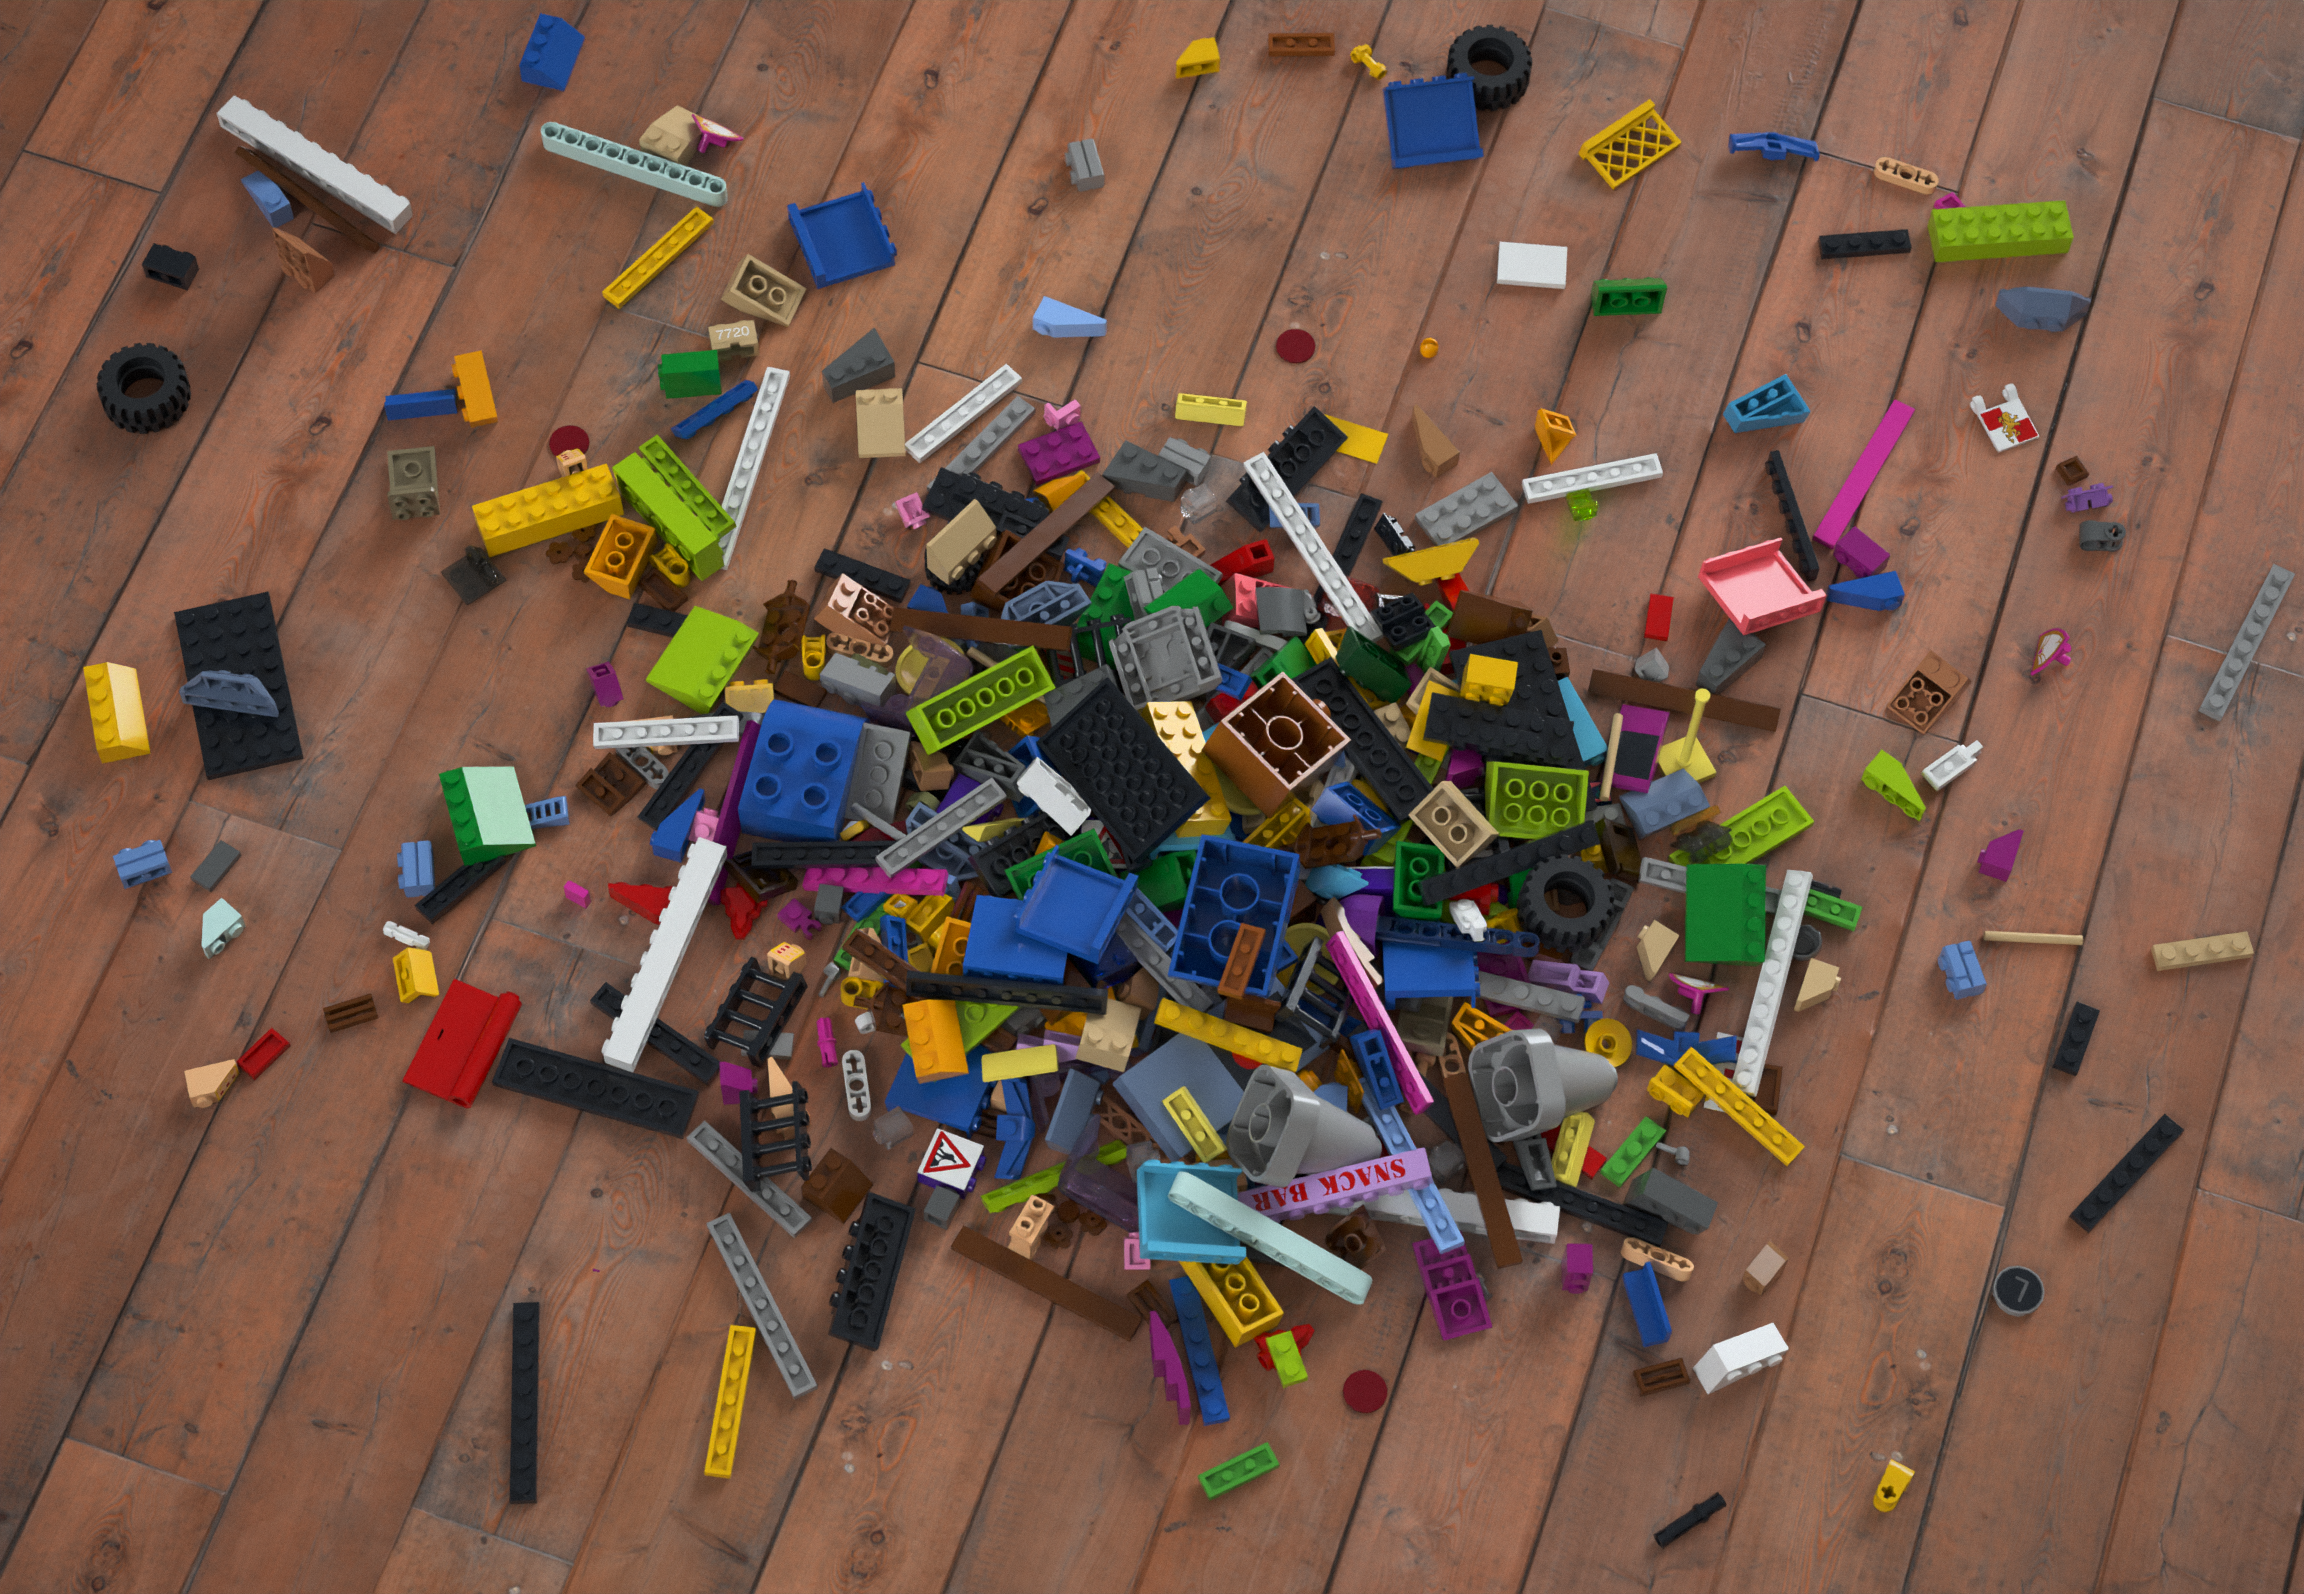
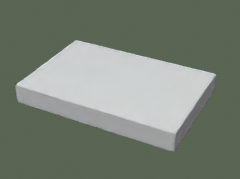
M1499 242L1497 284L1565 289L1567 247Z

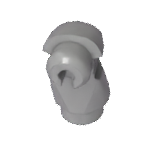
M1302 590L1305 621L1310 625L1315 624L1320 619V613H1317L1314 597L1309 593V590Z

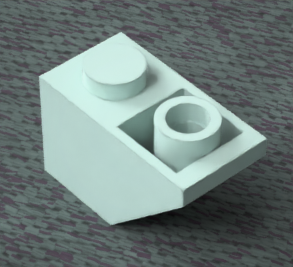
M223 898L219 899L203 914L201 946L208 959L214 954H219L232 938L238 937L246 927L242 916Z

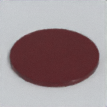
M1290 329L1283 332L1276 342L1277 353L1282 359L1290 363H1303L1309 360L1315 352L1316 345L1313 337L1301 329Z
M573 425L558 428L553 432L549 440L550 450L555 457L561 455L564 451H572L577 448L585 454L590 444L587 433L582 428Z
M1360 1370L1352 1373L1346 1379L1343 1386V1396L1348 1406L1360 1413H1371L1380 1409L1385 1403L1387 1386L1379 1374L1369 1370Z

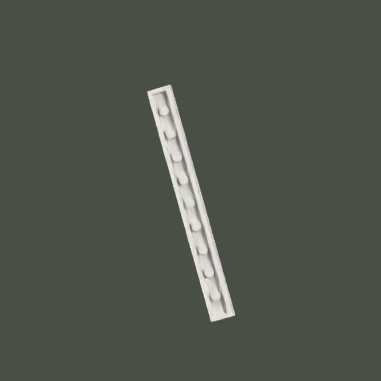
M767 367L721 506L735 521L737 526L720 538L718 543L724 552L722 558L725 566L721 568L723 570L728 569L787 388L790 371Z
M1262 452L1245 461L1244 468L1346 625L1353 627L1374 643L1382 639L1383 633L1266 454Z
M1787 870L1765 953V962L1762 965L1732 1083L1747 1096H1757L1813 878L1811 872Z

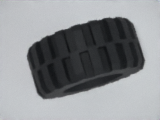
M1481 25L1475 26L1473 30L1468 29L1462 33V36H1457L1454 43L1450 46L1446 79H1454V74L1467 73L1468 77L1474 76L1472 86L1475 107L1480 111H1485V109L1498 111V108L1501 107L1505 109L1510 107V103L1516 104L1527 91L1532 68L1531 51L1528 46H1525L1526 42L1521 37L1517 38V34L1512 30L1509 32L1506 31L1505 27L1499 26V28H1496L1493 25H1486V27H1481ZM1488 60L1501 64L1507 71L1500 75L1488 76L1475 71L1471 65L1478 61Z
M135 343L133 347L128 348V346L121 348L119 353L115 351L110 355V360H106L101 366L102 370L98 372V382L96 385L103 409L110 421L114 422L120 429L125 427L127 432L135 433V431H139L140 434H148V431L159 432L161 431L160 428H168L173 425L172 422L174 420L178 421L183 416L182 411L185 412L189 406L188 401L191 399V391L184 365L173 351L168 352V349L162 345L156 347L154 343H147L146 345ZM153 378L164 382L155 394L146 398H131L124 395L130 385L141 379Z
M1567 854L1559 855L1558 859H1555V856H1550L1545 859V862L1539 861L1535 864L1533 870H1530L1526 875L1518 894L1516 908L1519 911L1517 916L1519 922H1524L1523 930L1537 935L1539 941L1544 944L1543 948L1550 950L1553 947L1556 948V952L1564 953L1566 949H1569L1571 953L1578 952L1580 947L1586 949L1593 942H1597L1605 931L1614 911V892L1610 891L1612 885L1609 879L1604 880L1603 878L1605 873L1600 868L1596 870L1593 867L1594 863L1589 860L1586 863L1581 861V857L1574 855L1573 858H1568ZM1554 889L1569 890L1581 898L1586 906L1587 914L1573 919L1561 917L1548 907L1544 894Z

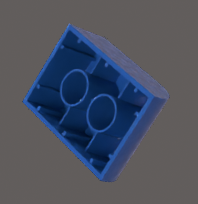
M776 699L772 700L760 728L738 806L742 833L783 842L840 841L841 835L839 833L842 832L846 819L845 813L863 723L871 724L870 719Z
M1202 834L1168 977L1218 988L1240 925L1244 923L1266 930L1245 993L1268 998L1278 970L1300 876L1299 854Z

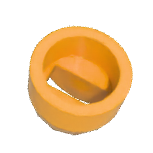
M1433 338L1424 339L1420 345L1422 356L1426 358L1435 357L1438 353V342Z

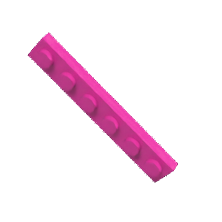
M881 867L806 868L802 886L805 891H818L819 884L844 887V892L852 893L861 891L863 893L885 892L887 894L944 896L949 874L946 869L905 868L892 878H889Z

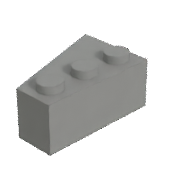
M835 653L820 673L821 686L827 689V692L831 694L836 693L841 696L847 703L858 705L871 716L876 715L880 718L881 714H885L897 698L895 674L891 672L888 675L878 673L877 667L871 666L867 669L859 666V661Z

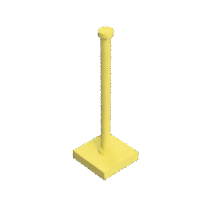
M1702 688L1696 691V703L1686 737L1662 746L1657 767L1663 777L1683 768L1698 783L1716 776L1712 763L1696 737L1705 704L1710 699L1708 690Z

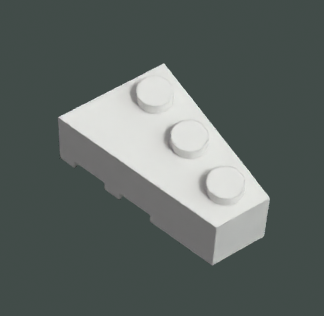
M1038 757L1034 759L1018 778L1016 784L1019 786L1020 792L1027 797H1031L1043 811L1048 813L1071 836L1091 813L1090 807L1072 785Z
M1774 1323L1714 1344L1693 1367V1370L1707 1394H1710L1745 1376L1754 1374L1768 1365L1773 1367L1783 1360L1782 1356L1789 1348Z

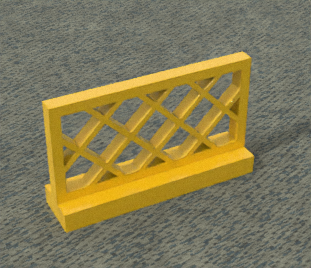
M1651 99L1584 142L1579 150V156L1583 160L1587 158L1613 190L1682 143L1654 110L1656 105ZM1652 118L1658 125L1657 130L1645 128L1646 121ZM1629 132H1641V140L1629 139ZM1645 133L1657 135L1656 143L1644 142ZM1660 136L1668 137L1673 143L1669 146L1659 144ZM1614 142L1624 143V152L1612 150V144ZM1628 144L1640 146L1639 155L1627 153ZM1643 147L1655 149V155L1653 157L1643 156ZM1598 153L1608 155L1607 163L1599 162L1594 156ZM1611 155L1623 157L1622 166L1610 164ZM1627 158L1639 160L1638 167H1626ZM1610 169L1622 171L1621 178L1615 181L1609 175Z
M1323 628L1313 631L1305 642V646L1317 664L1332 657L1338 665L1336 655L1347 628L1324 632ZM1331 641L1337 643V648L1332 645ZM1352 676L1347 677L1372 710L1391 704L1387 700L1383 702L1378 699L1374 692L1363 689L1355 682ZM1365 696H1367L1368 698L1372 699V702H1371V703H1368V701H1367V699L1365 698Z

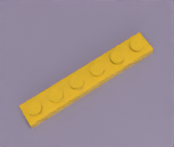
M696 206L602 291L603 297L618 309L622 308L714 224L713 218Z
M1166 998L1161 999L1154 1021L1157 1025L1266 1065L1294 1073L1297 1071L1303 1050Z
M1690 1047L1675 1063L1674 1067L1783 1164L1788 1166L1804 1149L1805 1146L1695 1049Z
M730 1325L704 1471L705 1476L731 1479L756 1328Z

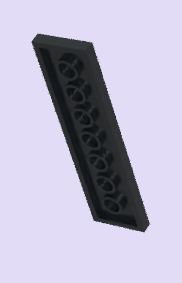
M1332 657L1291 679L1311 700L1319 699L1327 705L1331 714L1330 719L1351 739L1344 750L1347 758L1398 824L1402 825L1411 819L1409 814L1434 788L1349 679L1339 671V666Z
M509 1038L492 1080L493 1086L679 1139H684L699 1098V1091L512 1038Z

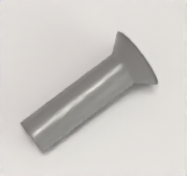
M1478 1277L1485 1301L1489 1300L1493 1295L1488 1292L1482 1278Z

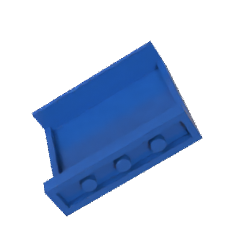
M1467 73L1454 74V79L1436 76L1432 77V81L1424 82L1423 78L1412 79L1410 84L1404 85L1401 84V81L1389 82L1388 87L1382 89L1392 169L1484 157L1483 148H1480L1472 86L1474 76L1468 77Z
M864 182L861 183L860 192L798 210L796 203L787 205L788 219L817 289L895 266L894 256H897L895 244L889 242L888 228L886 225H882L879 207L875 208L872 190H867Z
M1055 845L1052 853L1048 852L1046 854L1042 871H1037L1033 880L1034 886L1032 890L1027 889L1023 899L1024 905L1022 908L1018 907L1014 914L1013 921L1016 922L1015 932L1098 964L1137 890L1138 876L1129 873L1126 880H1122L1058 855L1059 846Z
M977 895L963 962V976L1064 985L1068 952L1015 932L1016 922L1013 921V917L1017 908H1022L1024 905L1023 901Z
M1403 928L1399 930V932L1403 934H1408L1411 932V930L1408 928ZM1427 931L1423 934L1425 936L1432 937L1436 933L1433 931ZM1382 941L1385 1010H1395V998L1471 996V1007L1475 1008V998H1480V983H1475V981H1479V967L1474 966L1478 964L1476 951Z
M979 1044L966 1055L969 1074L941 1079L935 1083L932 1081L919 1084L916 1078L913 1059L906 1053L885 1099L887 1111L897 1114L900 1109L966 1131L967 1138L971 1139L974 1131L977 1132L980 1128L983 1109H988L991 1102L990 1094L998 1082H983L982 1055L991 1054L992 1052Z

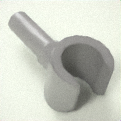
M830 962L823 971L828 978L818 993V996L822 998L832 982L838 980L841 976L839 968L833 962Z
M1657 1142L1656 1148L1676 1155L1675 1163L1688 1165L1690 1156L1689 1150L1686 1147L1675 1148Z

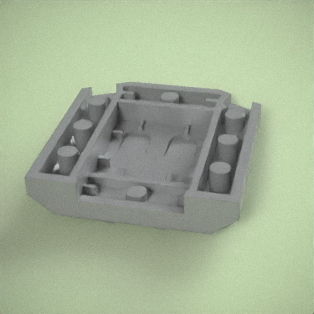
M1170 606L1128 623L1122 628L1123 632L1115 640L1111 639L1109 641L1125 696L1140 715L1147 702L1186 701L1214 690L1223 681L1198 607L1181 609L1180 606Z

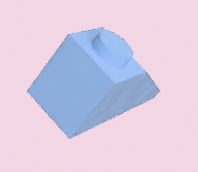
M1044 296L1033 316V330L1041 335H1048L1054 338L1105 336L1107 333V320Z

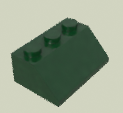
M1349 626L1346 629L1336 655L1339 671L1346 677L1352 676L1355 678L1356 682L1363 689L1367 690L1369 688L1374 691L1375 696L1381 701L1385 702L1387 700L1391 704L1397 702L1412 685L1403 662L1353 627Z

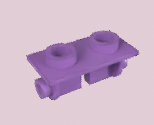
M2104 483L2091 485L2090 490L2082 491V487L2068 490V494L2062 496L2061 499H2068L2065 507L2067 511L2072 513L2089 509L2088 500L2091 502L2092 509L2109 506V503L2113 502V497L2111 494H2108L2107 490L2113 488V486L2104 487Z

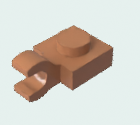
M1176 526L1167 531L1169 533L1167 538L1173 544L1198 559L1205 554L1206 549L1191 533L1185 537Z

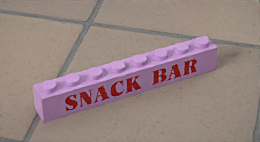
M1425 1147L1296 1178L1284 1188L1268 1185L1237 1194L1239 1202L1279 1224L1281 1220L1289 1218L1290 1220H1299L1305 1217V1214L1313 1212L1315 1214H1323L1328 1212L1330 1208L1338 1206L1340 1208H1348L1358 1201L1373 1202L1378 1200L1379 1196L1387 1194L1389 1196H1397L1404 1193V1190L1412 1188L1414 1190H1422L1427 1188L1429 1184H1432L1433 1179Z

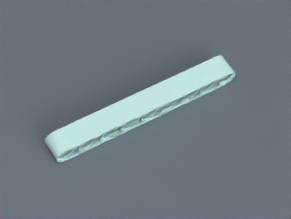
M547 122L541 127L543 146L550 152L714 207L723 206L728 200L726 182L722 178L555 122Z
M1187 1172L1177 1173L1168 1194L1170 1201L1353 1304L1361 1305L1364 1303L1373 1281L1370 1275Z

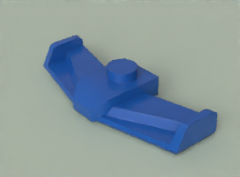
M1774 132L1729 135L1728 148L1730 154H1734L1735 151L1761 150L1763 158L1772 161L1778 159L1785 160L1787 152L1812 157L1817 162L1819 160L1820 152L1815 141Z
M1637 1029L1635 1050L1636 1055L1674 1066L1687 1050L1692 1047L1709 1063L1714 1065L1735 1061L1737 1035L1699 1042V1032L1674 1031L1673 1040Z
M1011 1078L1001 1080L1007 1115L997 1116L996 1140L1006 1142L994 1178L1020 1180L1032 1140L1035 1137L1036 1123L1033 1119L1026 1079Z

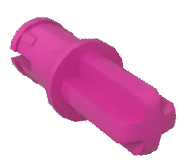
M828 1017L819 1018L816 1022L819 1037L817 1046L821 1050L822 1066L829 1068L832 1067V1063L834 1066L838 1065L835 1049L837 1040L833 1036L831 1019Z

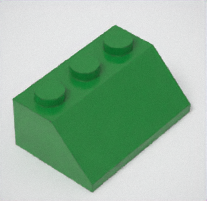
M1652 277L1644 279L1624 278L1621 280L1600 279L1593 281L1591 290L1594 316L1661 314L1667 284L1662 278Z
M1196 569L1143 607L1148 615L1170 606H1180L1181 609L1198 607L1205 628L1211 622H1215L1233 609L1223 589L1201 569Z
M1396 841L1392 910L1405 919L1438 922L1442 915V901L1431 905H1424L1417 883L1420 880L1444 872V853L1437 846Z

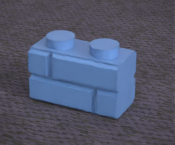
M148 840L140 847L134 849L125 848L113 856L125 889L172 873L161 840Z
M431 841L402 843V852L397 853L398 867H402L403 874L398 875L399 889H404L405 895L408 898L419 897L420 895L426 896L435 889L434 856Z
M1971 941L1944 946L1938 956V965L1940 970H1945L1947 975L1946 986L1948 991L1953 992L1956 1000L1982 994L1987 983Z

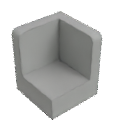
M1655 648L1636 660L1635 671L1640 678L1660 682L1668 677L1669 665L1659 650Z

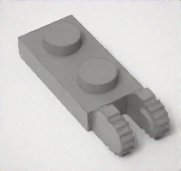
M1629 985L1625 988L1623 1002L1627 1006L1677 1031H1684L1686 1029L1690 1015L1683 1009L1665 1004L1656 996L1644 994L1643 989L1636 987V985Z

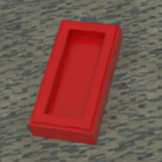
M1650 594L1644 638L1668 641L1674 597Z
M271 1028L236 1061V1064L253 1080H256L291 1045L283 1036Z

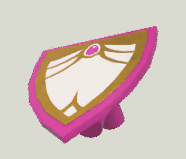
M692 114L695 123L701 133H703L697 147L699 152L705 153L709 143L724 148L727 140L743 141L744 138L724 126Z
M2053 628L2040 635L2031 671L2032 676L2047 667L2053 660L2065 666L2070 663L2071 658L2065 655L2071 651V646L2067 643L2070 637L2066 631L2060 628Z
M1669 973L1670 979L1681 985L1678 988V994L1693 999L1690 1012L1694 1014H1700L1704 993L1729 990L1728 987L1707 980Z

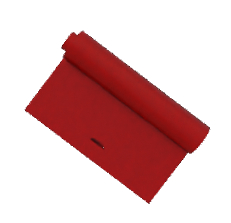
M454 978L402 1082L460 1107L471 1108L522 1006V1002L519 1000L520 997L509 991L500 993L499 997Z

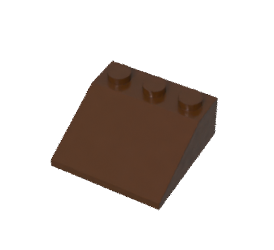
M1007 529L996 536V543L989 549L977 579L1022 538ZM1044 553L997 596L993 597L976 583V579L970 597L989 608L1003 612L1005 603L1045 581L1058 582L1065 564Z

